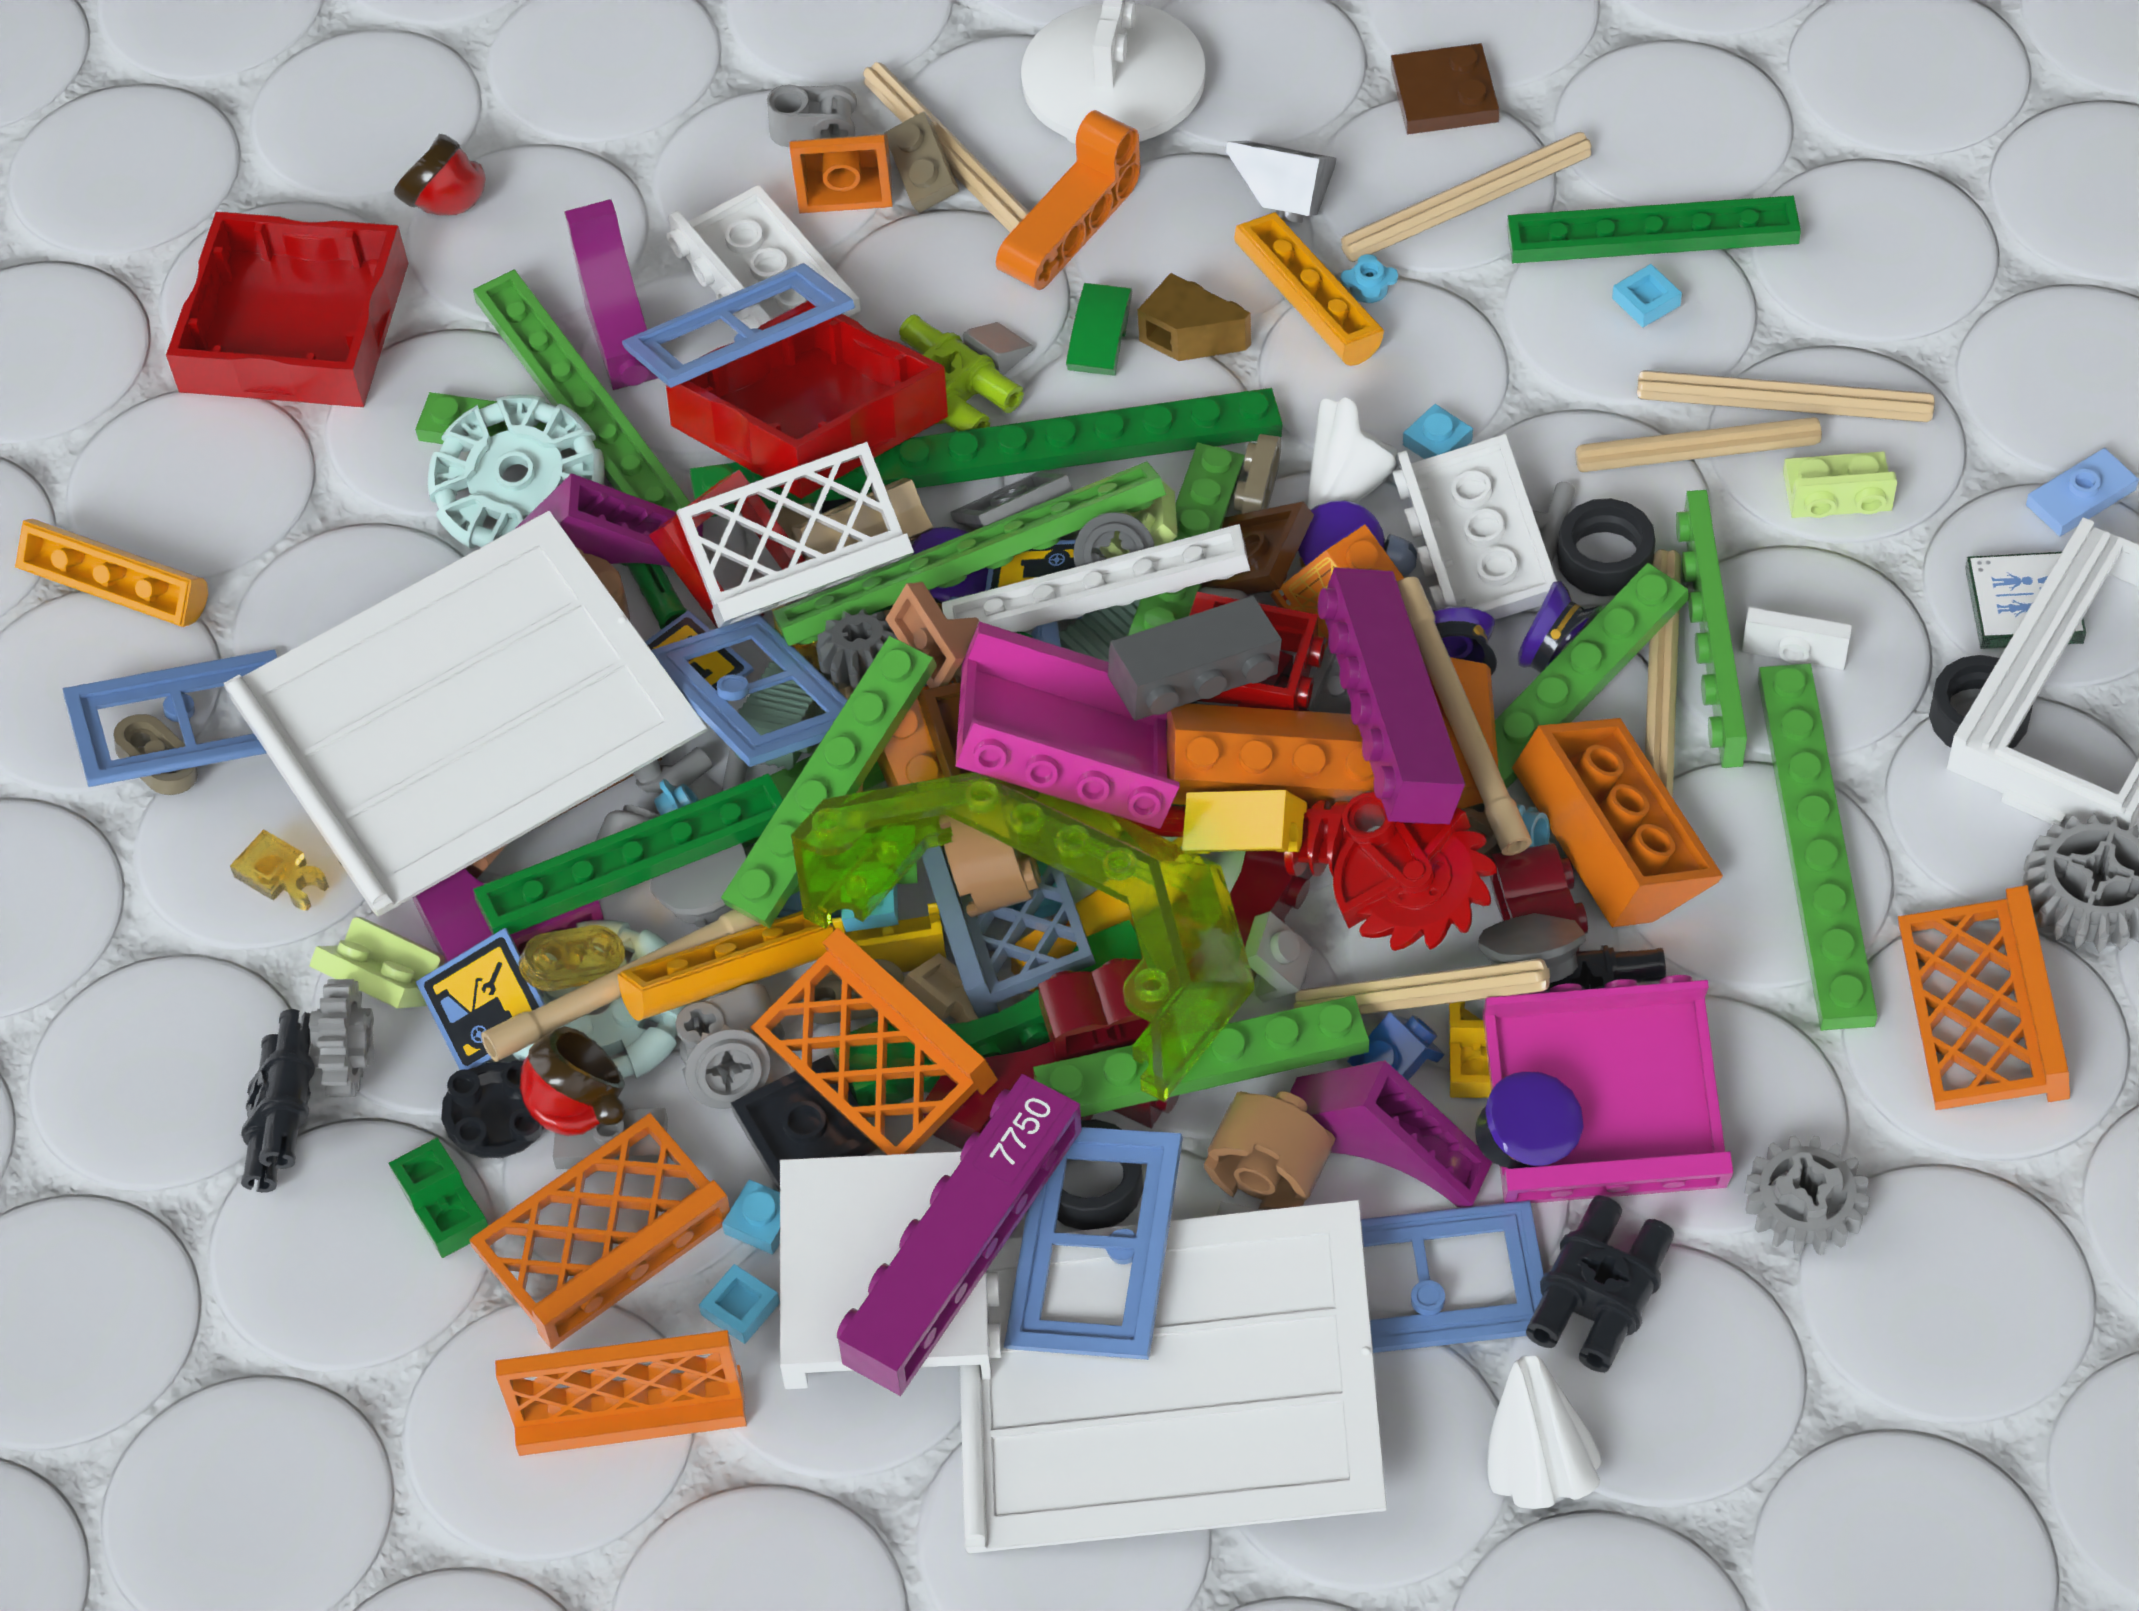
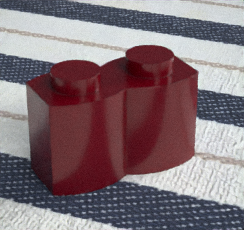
M1554 843L1529 847L1521 853L1510 856L1503 855L1502 853L1492 854L1491 860L1497 866V873L1490 876V881L1503 921L1537 913L1575 920L1585 934L1588 933V920L1582 902L1574 903L1570 889L1574 888L1571 863L1568 858H1560Z
M1116 958L1106 962L1102 967L1092 972L1060 971L1052 975L1048 980L1038 984L1039 1005L1056 1059L1066 1060L1094 1054L1109 1046L1124 1047L1139 1044L1163 1034L1162 1010L1144 959Z

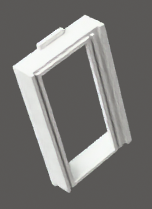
M2083 517L1955 733L1947 769L2003 793L2002 803L2052 825L2055 823L2061 826L2063 821H2069L2072 815L2082 824H2087L2088 819L2095 813L2102 824H2109L2117 816L2119 828L2128 830L2134 827L2139 819V758L2119 794H2116L2008 747L2107 575L2109 574L2139 587V544L2094 527V521Z

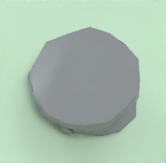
M742 843L652 878L651 893L663 906L671 910L676 917L686 923L695 924L697 927H704L718 920L722 914L733 910L725 905L721 896L747 857Z

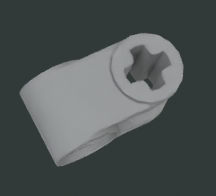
M788 84L778 86L767 97L770 137L776 144L790 147L789 142L793 140L855 136V126L851 121V115L856 110V96L849 88L840 85L796 86ZM834 98L837 99V109H832ZM834 124H838L837 134L833 133Z
M758 983L742 985L731 992L701 1002L691 1003L684 1007L676 1019L677 1035L681 1039L679 1045L680 1056L684 1064L686 1065L687 1049H693L701 1041L702 1032L712 1034L720 1031L723 1024L731 1029L742 1030L746 1027L753 1035L758 1037L750 1027L773 1005L765 986ZM698 1017L699 1027L695 1028L693 1019ZM779 1022L771 1032L778 1039L783 1040L785 1031L781 1022ZM763 1042L767 1051L772 1050L765 1042ZM725 1051L721 1064L712 1068L733 1062L729 1052Z

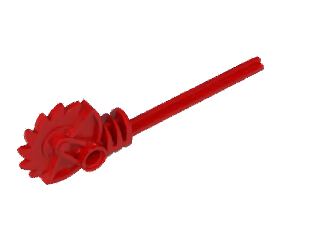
M1375 792L1362 793L1350 801H1337L1332 807L1328 800H1319L1310 809L1307 802L1303 820L1301 848L1299 852H1284L1285 867L1289 876L1302 875L1309 863L1312 875L1319 877L1325 871L1327 864H1329V869L1333 876L1335 898L1348 928L1366 919L1359 929L1361 936L1380 938L1392 935L1390 947L1393 951L1412 945L1423 935L1429 950L1434 949L1443 941L1451 924L1459 932L1467 933L1472 924L1471 903L1481 906H1489L1491 904L1490 892L1480 877L1492 876L1497 873L1496 864L1486 855L1477 852L1487 841L1483 834L1468 831L1471 826L1465 811L1456 807L1450 824L1388 821L1382 800L1376 797ZM1005 800L1006 804L1017 801L1019 806L1031 802L1023 800ZM1039 801L1050 832L1183 837L1186 806H1171L1161 829L1074 802ZM1034 820L1025 823L1026 831L1033 832L1036 827ZM1375 826H1380L1378 829L1374 831L1367 832L1369 829Z

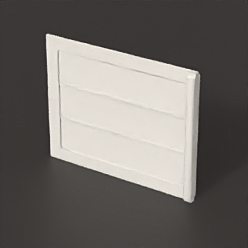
M550 511L242 677L239 674L224 682L225 689L230 695L231 700L374 914L378 917L707 731L706 725Z
M1359 1200L1170 1221L1149 1360L1004 1348L1022 1237L1008 1239L987 1269L988 1272H998L999 1306H989V1324L1000 1323L1001 1358H990L991 1380H982L981 1365H960L965 1549L968 1554L1387 1511ZM1138 1224L1064 1233L1109 1236L1118 1229H1129L1136 1234ZM1053 1245L1041 1320L1122 1326L1132 1262L1129 1264L1115 1263L1104 1248Z

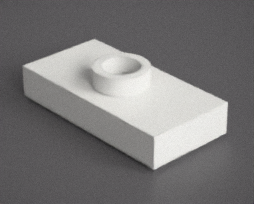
M1749 607L1742 652L1783 659L1790 663H1811L1813 665L1844 670L1852 625Z

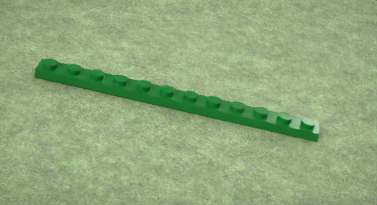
M1266 388L913 437L875 457L874 461L884 486L902 478L913 480L915 488H924L1194 450L1197 442L1216 447L1257 441L1260 434L1282 437L1283 424L1273 389ZM736 462L690 468L694 500L721 479L739 469L750 484L765 478ZM861 465L834 480V482L860 493L867 476ZM779 486L770 489V491L781 495L783 490ZM871 486L869 487L867 494L872 492ZM823 487L802 499L788 492L786 498L800 505L817 503ZM829 489L824 501L848 497ZM758 495L768 509L775 508L777 503ZM731 503L723 508L733 512L736 506L734 503Z

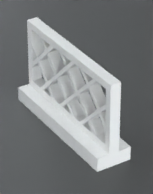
M867 442L678 509L676 512L713 605L712 613L718 628L737 623L827 590L907 558L914 553L907 533L903 534ZM860 458L867 476L860 493L833 481L840 464ZM832 467L828 478L817 474V472ZM805 477L824 486L813 510L786 498L793 481ZM785 484L781 495L770 491V489ZM870 486L876 501L866 496ZM829 489L856 501L846 525L819 513ZM758 494L777 503L766 528L739 516L746 498ZM737 502L733 512L722 508L725 505ZM862 504L881 512L888 530L887 532L869 537L852 529ZM782 506L809 518L799 543L772 531ZM710 511L729 520L719 545L698 535L692 517ZM815 521L842 533L835 551L822 554L805 546ZM735 523L762 535L752 560L724 548ZM848 536L860 541L843 547ZM768 538L795 550L788 568L776 572L757 563ZM704 548L715 552L711 563H709ZM801 553L813 558L796 564ZM720 555L748 567L739 586L722 592L713 573ZM753 570L765 575L749 582Z

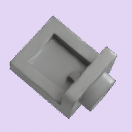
M1271 911L1255 916L1241 959L1261 976L1255 996L1262 1002L1300 991L1306 979V969L1313 950L1312 946Z

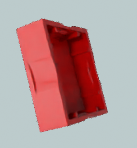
M215 212L198 261L199 267L196 283L183 304L166 353L178 391L181 393L364 408L409 264L399 226L346 221L302 222L280 216Z
M806 301L760 325L757 329H767L816 306ZM844 314L828 319L672 388L666 385L672 427L763 478L779 474L865 442L868 443L872 456L875 458L948 417L945 367L896 341L873 334L859 322ZM725 346L719 347V348H717V349H715V350H713V351H711V352H714V351H716V350H718V349H721V348H723V347H725ZM860 458L840 464L834 480L861 466ZM832 467L817 472V474L828 478ZM803 477L793 481L789 492L802 499L823 486Z

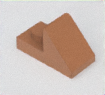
M923 582L906 583L885 619L899 641L934 658L937 667L926 683L929 688L949 684L966 655L979 619L976 617L947 620Z

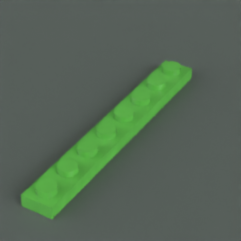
M515 269L473 289L478 306L550 403L554 406L558 404L567 406L590 426L596 435V439L593 441L595 448L600 449L603 453L605 477L614 489L675 512L691 503Z
M1146 461L772 612L788 646L796 643L800 645L810 644L818 640V634L824 632L826 621H840L843 611L850 615H855L865 608L867 613L872 615L873 612L891 605L893 606L906 583L923 582L928 590L938 586L941 588L955 586L964 581L970 573L985 567L995 569L1005 566L1017 554L1030 549L1043 550L1052 547L1060 541V537L1081 530L1086 523L1098 515L1144 510L1153 504L1154 499L1166 495L1161 477Z
M1811 663L1759 667L1757 680L1820 1031L1875 1027L1877 1010Z

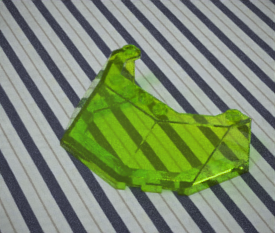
M972 772L823 799L791 834L803 916L805 919L825 929L832 922L831 914L841 909L852 910L854 918L864 922L928 848L943 846L946 843L952 842L951 836L953 834L951 827L942 829L939 824V815L944 814L1127 903L1142 960L1124 983V1002L1132 1013L1151 1022L1132 1045L1133 1060L1141 1064L1145 1060L1148 1062L1147 1069L1140 1076L1141 1090L1163 1102L1166 1101L1255 989L1251 968L1221 865L1199 854H1188L1182 851V846L1122 817Z

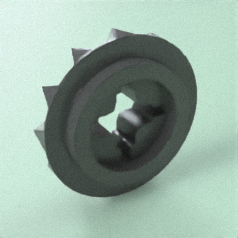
M1121 512L1098 515L1082 527L1076 538L1073 552L1075 566L1078 567L1107 559L1104 556H1100L1099 553L1091 551L1092 548L1108 547L1111 539L1114 538L1115 531H1120L1121 547L1129 550V553L1154 547L1153 538L1144 524L1130 515Z

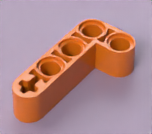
M1097 110L1088 113L1078 128L1076 135L1077 161L1011 231L998 250L996 256L997 269L1037 290L1044 289L1127 199L1138 182L1140 176L1138 130Z

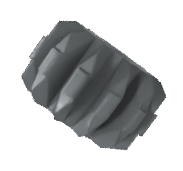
M865 608L855 615H850L843 611L840 621L827 620L824 632L817 635L818 642L816 648L820 670L826 679L834 682L838 690L848 686H852L855 690L889 635L898 640L885 620L884 611L869 615Z

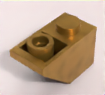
M1170 273L1137 309L1139 341L1177 361L1246 351L1251 345L1250 312L1244 310L1243 307L1233 301H1226L1205 290L1196 282L1187 281L1173 273Z

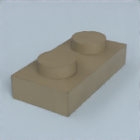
M924 111L884 132V134L887 133L889 148L911 204L919 213L960 191L932 120Z

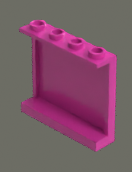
M983 622L978 623L962 663L956 767L1161 829L1179 789L1178 781L1167 778V713L1161 715L1154 714L1134 721L1107 676V661Z
M1673 975L1662 978L1659 984L1637 985L1635 980L1620 979L1608 982L1604 985V988L1582 990V986L1579 984H1561L1550 988L1549 993L1486 997L1483 1009V1023L1491 1091L1499 1081L1513 1073L1542 1072L1553 1076L1573 1091L1582 1108L1584 1125L1577 1146L1568 1156L1552 1163L1551 1166L1513 1169L1500 1166L1504 1203L1530 1200V1203L1592 1199L1596 1195L1617 1197L1727 1188L1733 1175L1731 1152H1725L1705 1003V997L1709 988L1708 980L1693 981L1689 975Z

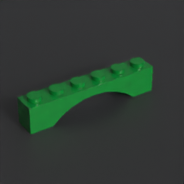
M1130 920L1087 936L1096 964L1077 972H1092L1102 967L1106 962L1116 958L1144 959L1153 986L1157 984L1156 968ZM1076 945L1072 953L1079 951L1078 945ZM1039 989L1026 999L998 1013L969 1022L947 1024L949 1028L983 1058L1026 1051L1051 1042L1039 1005ZM878 1021L850 1032V1035L877 1033ZM888 1023V1032L897 1031L890 1023ZM911 1042L887 1044V1068L914 1066L915 1046ZM877 1044L850 1047L849 1071L877 1068ZM840 1047L832 1048L838 1072ZM925 1056L924 1065L934 1064ZM941 1076L924 1077V1092L930 1093ZM914 1078L886 1080V1104H899L914 1097ZM876 1081L849 1083L848 1088L859 1106L875 1105Z

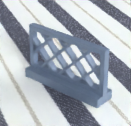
M1038 799L1019 806L1024 822L1028 823L1034 820L1036 825L1026 843H1021L1024 854L1033 852L1037 861L1047 863L1049 866L1041 877L1042 883L1039 884V888L1033 890V899L1026 901L1021 911L1005 907L982 914L979 917L971 918L967 913L966 906L969 902L973 901L972 896L967 894L960 897L944 848V844L952 842V832L939 837L933 826L916 833V841L964 990L978 1018L998 1013L997 1002L1036 988L1038 984L1048 980L1055 973L1065 970L1077 972L1096 964ZM1041 843L1044 849L1039 848ZM1054 882H1056L1057 888L1052 887ZM1044 898L1063 903L1053 921L1033 916ZM994 917L1013 922L1002 941L984 936ZM1068 920H1069V923H1070L1071 927L1065 926V925L1067 924ZM1026 927L1045 932L1034 951L1015 945ZM1058 937L1076 942L1079 951L1058 959L1047 956ZM989 950L994 952L992 957L990 955ZM1007 957L1026 962L1020 974L999 981L997 973Z

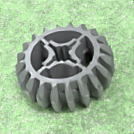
M2095 813L2088 819L2087 824H2082L2072 815L2070 820L2066 822L2065 828L2053 823L2046 836L2039 835L2033 844L2030 855L2026 857L2023 868L2025 874L2022 880V886L2028 885L2033 912H2039L2037 917L2039 928L2054 925L2056 941L2066 935L2074 938L2076 950L2085 941L2093 942L2098 953L2106 947L2107 942H2111L2120 951L2128 944L2129 938L2139 942V832L2137 825L2128 830L2119 828L2117 816L2109 824H2102ZM2100 874L2101 880L2098 889L2093 891L2092 886L2096 875Z

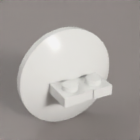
M1104 0L1103 3L1083 6L1057 17L1044 26L1032 39L1025 51L1021 66L1023 94L1031 111L1044 125L1065 136L1070 142L1075 144L1081 122L1093 110H1097L1138 130L1139 142L1167 132L1190 115L1202 96L1206 78L1204 53L1192 31L1174 16L1154 7L1137 4L1131 0Z

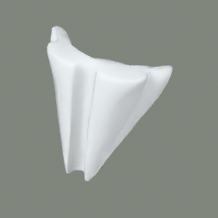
M1347 397L1340 399L1339 402L1331 399H1322L1319 404L1307 503L1310 510L1328 501L1347 500L1357 503L1384 483L1396 468L1395 460L1398 450L1360 429L1357 406L1354 401Z
M1539 1356L1520 1357L1512 1365L1491 1428L1488 1448V1479L1490 1488L1493 1493L1513 1497L1516 1506L1532 1509L1553 1506L1555 1500L1559 1497H1568L1575 1500L1592 1493L1600 1484L1596 1470H1598L1602 1462L1599 1450L1589 1430L1554 1380L1543 1360Z

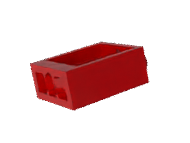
M739 469L721 479L687 506L750 483ZM758 494L746 498L740 510L744 518L765 528L772 515ZM709 511L692 517L695 527L697 528L715 513ZM675 514L650 533L649 537L716 628H718L712 613L713 605L678 515ZM776 520L772 531L789 538ZM756 533V535L761 540L762 535ZM768 538L765 547L782 570L788 568L795 550ZM800 554L796 564L806 561L802 554ZM717 581L720 591H725Z
M1197 592L1189 616L1239 599ZM1259 603L1282 639L1280 649L1297 653L1287 687L1282 688L1261 683H1249L1221 692L1213 698L1197 701L1238 704V707L1295 711H1299V708L1308 709L1314 685V678L1309 677L1312 667H1321L1326 646V637L1318 636V614Z

